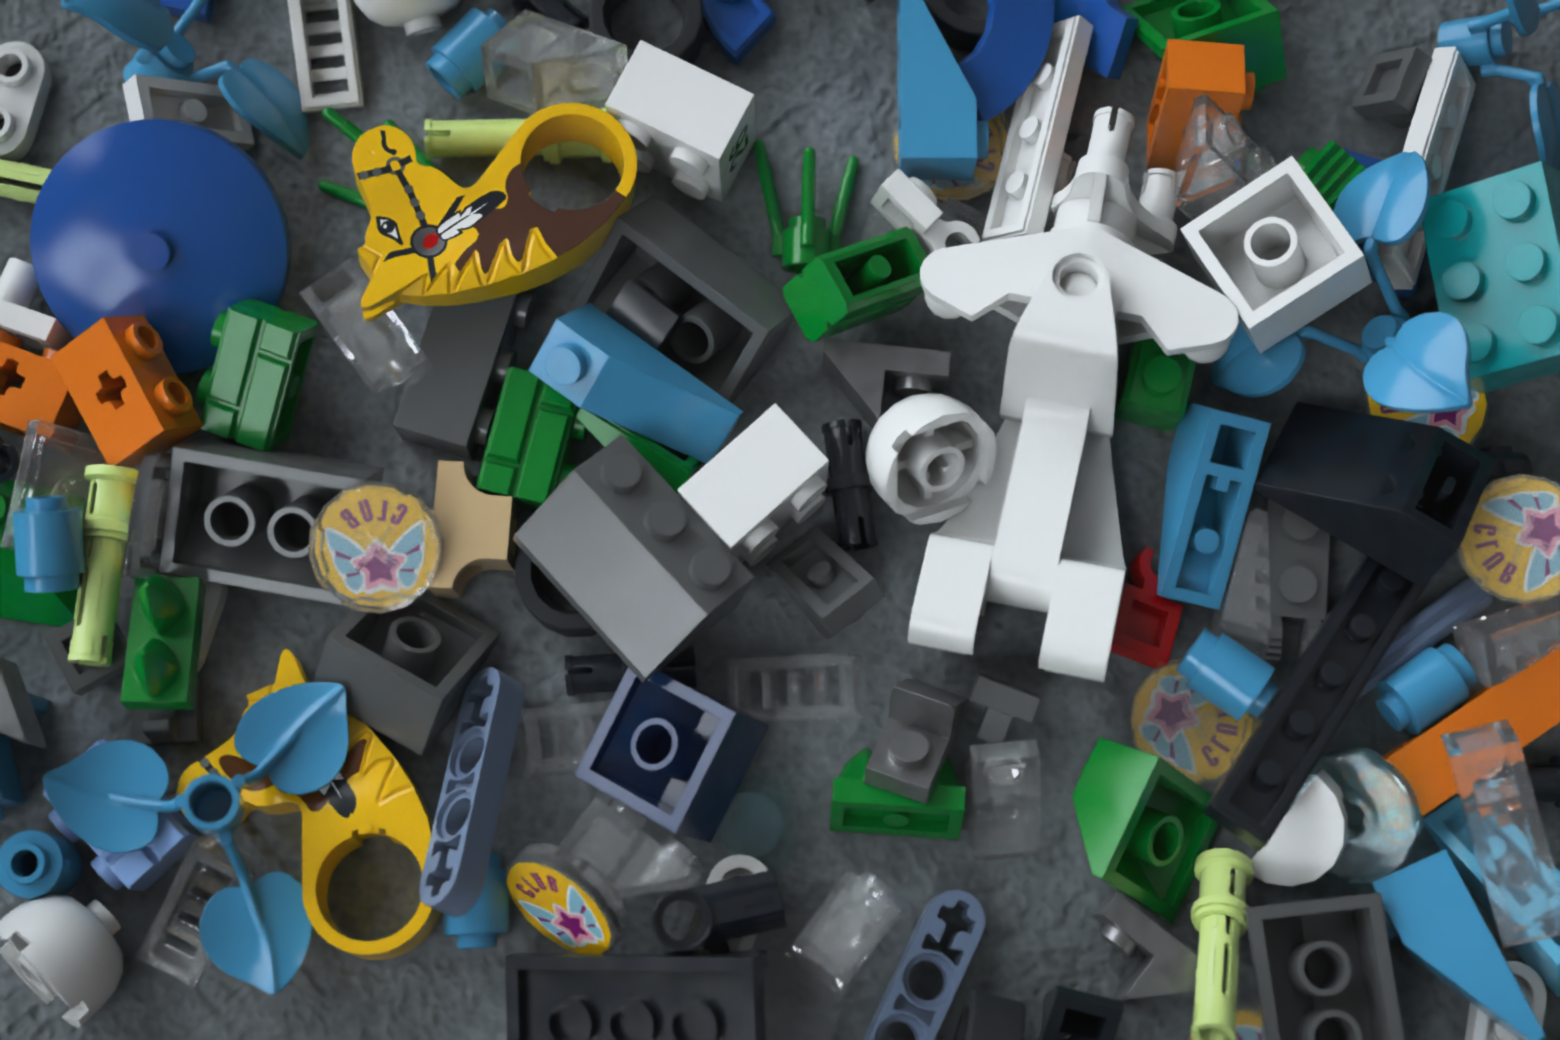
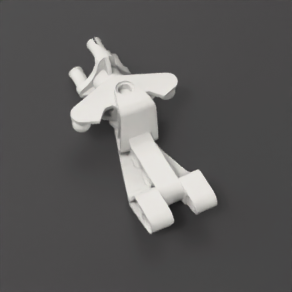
M1103 107L1095 112L1088 151L1085 156L1080 158L1073 179L1072 174L1075 172L1076 162L1072 161L1070 155L1062 154L1043 233L942 248L933 251L927 256L920 267V284L924 290V299L934 315L943 319H957L962 316L972 322L991 310H995L1018 324L1008 347L999 413L1000 418L1005 420L995 437L998 453L993 474L986 485L980 480L977 481L974 488L966 495L972 502L962 512L948 518L938 531L930 534L908 630V644L967 656V654L973 655L979 615L984 616L987 602L1048 613L1038 668L1045 669L1046 672L1101 683L1105 681L1127 569L1121 543L1110 438L1113 437L1118 370L1117 347L1119 344L1153 338L1167 356L1184 353L1188 359L1199 364L1213 363L1227 352L1239 323L1238 311L1234 303L1225 295L1156 259L1168 256L1174 251L1177 225L1173 219L1183 179L1173 170L1151 168L1148 170V173L1144 172L1140 199L1139 202L1137 201L1129 185L1128 176L1130 171L1125 163L1135 119L1130 112L1119 108L1115 128L1113 131H1110L1111 125H1109L1112 107Z

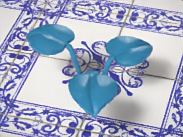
M61 0L60 7L62 9L84 15L124 41L141 48L123 70L125 81L129 80L134 74L200 83L222 75L218 80L219 89L230 106L239 115L298 158L299 161L306 155L308 149V115L302 112L300 93L297 88L274 67L261 60L247 58L239 67L233 62L225 60L192 72L196 53L193 46L183 35L209 0H193L175 26H173L169 18L170 12L168 8L159 4V0Z
M1506 0L1508 8L1496 13L1442 22L1438 31V48L1456 47L1467 68L1480 66L1482 78L1501 76L1521 80L1531 86L1530 113L1539 161H1543L1560 171V88L1557 82H1546L1545 76L1541 72L1499 64L1502 56L1510 55L1512 52L1513 35L1511 25L1515 26L1516 31L1522 37L1533 34L1539 25L1540 16L1560 10V0H1551L1539 4V0Z
M1416 151L1402 152L1378 162L1359 173L1342 190L1333 211L1356 244L1365 242L1363 248L1364 255L1391 311L1390 315H1380L1369 321L1363 329L1361 344L1353 343L1314 326L1306 325L1261 354L1240 323H1238L1237 330L1231 339L1227 352L1213 362L1211 380L1216 389H1223L1240 397L1247 398L1263 397L1281 390L1292 381L1304 362L1306 350L1302 341L1311 339L1353 355L1361 363L1367 362L1363 371L1365 390L1376 403L1385 408L1401 412L1429 414L1458 411L1472 407L1473 402L1469 378L1471 347L1465 327L1457 318L1443 312L1424 313L1409 319L1410 314L1402 307L1378 254L1379 243L1385 245L1402 244L1415 233L1425 218L1431 195V180L1428 165Z
M302 683L280 689L261 698L242 716L234 736V744L238 754L244 760L257 767L250 773L244 775L237 774L231 780L218 774L202 775L187 786L184 794H179L171 800H162L170 784V776L166 764L152 748L132 740L109 741L95 746L69 763L53 769L43 776L46 794L57 815L78 837L97 849L111 853H130L147 847L153 842L158 833V812L172 813L183 810L186 818L200 832L209 836H218L219 842L228 856L241 887L224 888L209 899L199 921L201 944L210 960L223 972L271 995L281 992L300 969L309 948L313 926L304 908L302 886L291 875L284 872H271L253 883L250 872L232 835V831L241 823L245 813V803L240 792L244 788L260 782L267 774L278 790L291 795L317 792L328 786L337 777L347 759L349 748L347 693L344 686L338 683Z

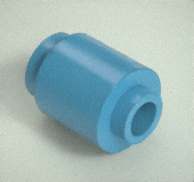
M472 7L431 48L433 56L425 63V67L448 93L460 100L468 91L476 93L516 53V49L511 42L515 32L511 25L495 10L489 8L483 13L479 9Z
M66 495L25 498L26 509L12 512L16 576L24 578V591L28 593H50L79 589V573L86 571L82 508L68 507Z
M1206 628L1192 644L1175 670L1188 679L1185 686L1236 721H1239L1246 712L1257 718L1279 687L1269 680L1275 667L1224 632L1216 636Z
M1444 643L1437 649L1433 647L1425 648L1380 680L1377 686L1380 697L1375 700L1381 716L1394 730L1400 732L1405 728L1410 733L1419 735L1469 699V690L1477 685L1478 680L1467 659L1455 647Z
M27 830L11 836L0 848V884L7 892L14 896L31 899L48 894L65 895L72 890L79 880L82 870L80 852L75 844L64 836ZM37 859H38V866H37V869H36V871H35V864H36V861H37Z
M491 852L481 895L471 910L461 917H451L443 913V936L457 937V949L497 947L498 934L510 933L509 889L507 886L508 869H502L501 853Z

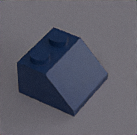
M628 667L574 775L675 834L711 843L769 725L661 670L643 683Z

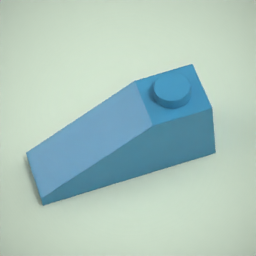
M898 0V168L908 178L916 177L920 180H972L977 159H987L988 121H977V98L924 1Z
M590 302L556 319L528 370L578 407L706 464L720 452L744 412Z
M1187 402L1185 415L1177 425L1167 461L1157 595L1220 610L1271 423Z
M1446 849L1372 882L1374 893L1381 892L1388 941L1397 937L1408 956L1519 1040H1545L1546 1036Z

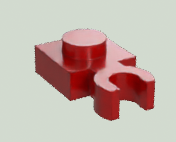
M1146 547L1131 562L1130 577L1135 586L1124 583L1111 652L1159 670L1169 662L1183 606L1156 594L1158 576L1153 573L1150 565L1154 549Z

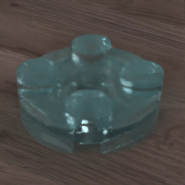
M1359 747L1354 750H1335L1322 754L1289 810L1315 776L1324 769L1341 788L1344 795L1342 801H1348L1352 806L1358 805L1363 810L1365 817L1362 820L1366 827L1365 830L1359 831L1354 824H1348L1350 838L1342 855L1335 865L1323 875L1328 876L1330 873H1333L1342 878H1351L1348 883L1365 884L1391 874L1411 853L1414 843L1423 828V817L1419 811L1417 797L1411 785L1396 767L1383 760L1377 751L1370 748Z

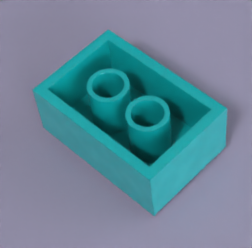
M1539 161L1431 196L1428 210L1422 221V227L1439 312L1451 314L1457 318L1468 333L1471 347L1469 373L1471 390L1485 393L1560 373V171L1543 161Z

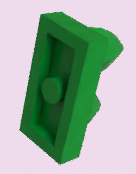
M154 574L150 577H135L120 702L127 709L193 710L206 585L200 577H166L162 574Z
M867 747L854 755L845 764L838 778H833L829 831L959 840L965 812V787L958 786L957 778L947 757L927 804L865 784V769L873 753Z

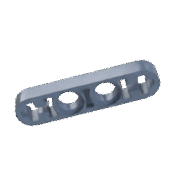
M486 667L479 671L465 690L420 880L419 894L421 901L426 906L451 917H461L467 914L481 895L524 702L523 684L494 667Z
M951 890L940 893L929 900L919 917L863 1040H880L884 1028L896 1021L905 1023L910 1027L915 1040H935L984 932L986 923L985 912L977 898L969 892ZM956 904H959L963 907L961 919L969 925L966 932H954L946 944L944 950L957 953L953 963L941 952L923 949L922 944L925 938L932 944L939 943L946 928V923L938 918L939 910H949L954 908ZM920 961L933 963L942 974V989L931 1000L918 998L909 987L908 977L910 970Z

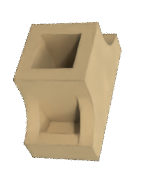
M438 460L434 510L427 511L433 517L440 539L438 564L429 578L426 587L438 598L461 599L465 586L475 575L487 570L515 571L517 544L514 542L513 537L518 531L520 508L513 496L489 495L474 488L473 475L465 462Z

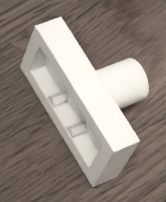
M9 258L0 277V330L23 340V347L43 353L45 347L59 351L74 338L56 318L30 309L39 289L33 265L20 259Z

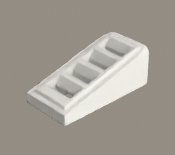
M287 0L302 112H322L325 107H331L334 110L365 107L353 0ZM338 10L340 20L307 23L306 13ZM341 33L343 43L318 46L309 45V36ZM344 56L346 66L312 70L311 59ZM347 79L349 91L314 94V82Z

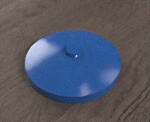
M140 119L104 128L76 144L60 159L45 180L36 200L30 229L32 264L42 295L58 321L74 338L103 317L145 315L148 323L161 337L163 351L176 374L196 371L214 365L218 348L211 345L210 337L213 325L223 310H228L229 306L248 298L257 299L278 307L289 279L292 247L288 220L281 199L265 172L252 157L226 137L194 123L175 119Z

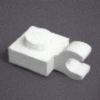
M899 168L881 184L870 202L896 229L907 226L910 230H913L921 246L929 255L933 251L946 248L945 241L948 239L958 240L962 245L978 243L980 241L977 232L969 224L962 221L946 222L941 220L940 217L943 212L936 206L937 199L932 190L916 177L908 178Z

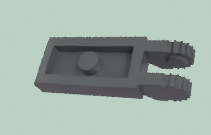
M1264 496L1257 618L1261 619L1259 657L1277 668L1283 654L1282 621L1301 623L1298 649L1299 659L1326 618L1330 534Z

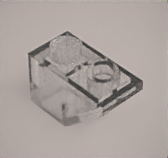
M526 9L481 44L487 98L530 114L560 103H581L594 107L605 106L606 101L628 64L627 45Z
M1206 93L1194 99L1175 155V206L1192 221L1277 166L1270 151L1265 147H1259L1242 130L1237 118L1231 113H1225Z
M350 257L299 294L375 396L385 388L395 387L403 383L412 375L415 367L428 358L393 310L374 321H364L361 298L370 279Z
M597 796L548 859V862L605 903L665 894L674 890L696 887L704 879L701 874L693 869L700 860V857L670 835H668L662 845L641 830L648 820L644 815L616 799L610 805H607Z
M848 869L786 954L835 992L839 993L848 985L900 917L903 910L892 903L896 895L880 879L867 872H863L858 877Z

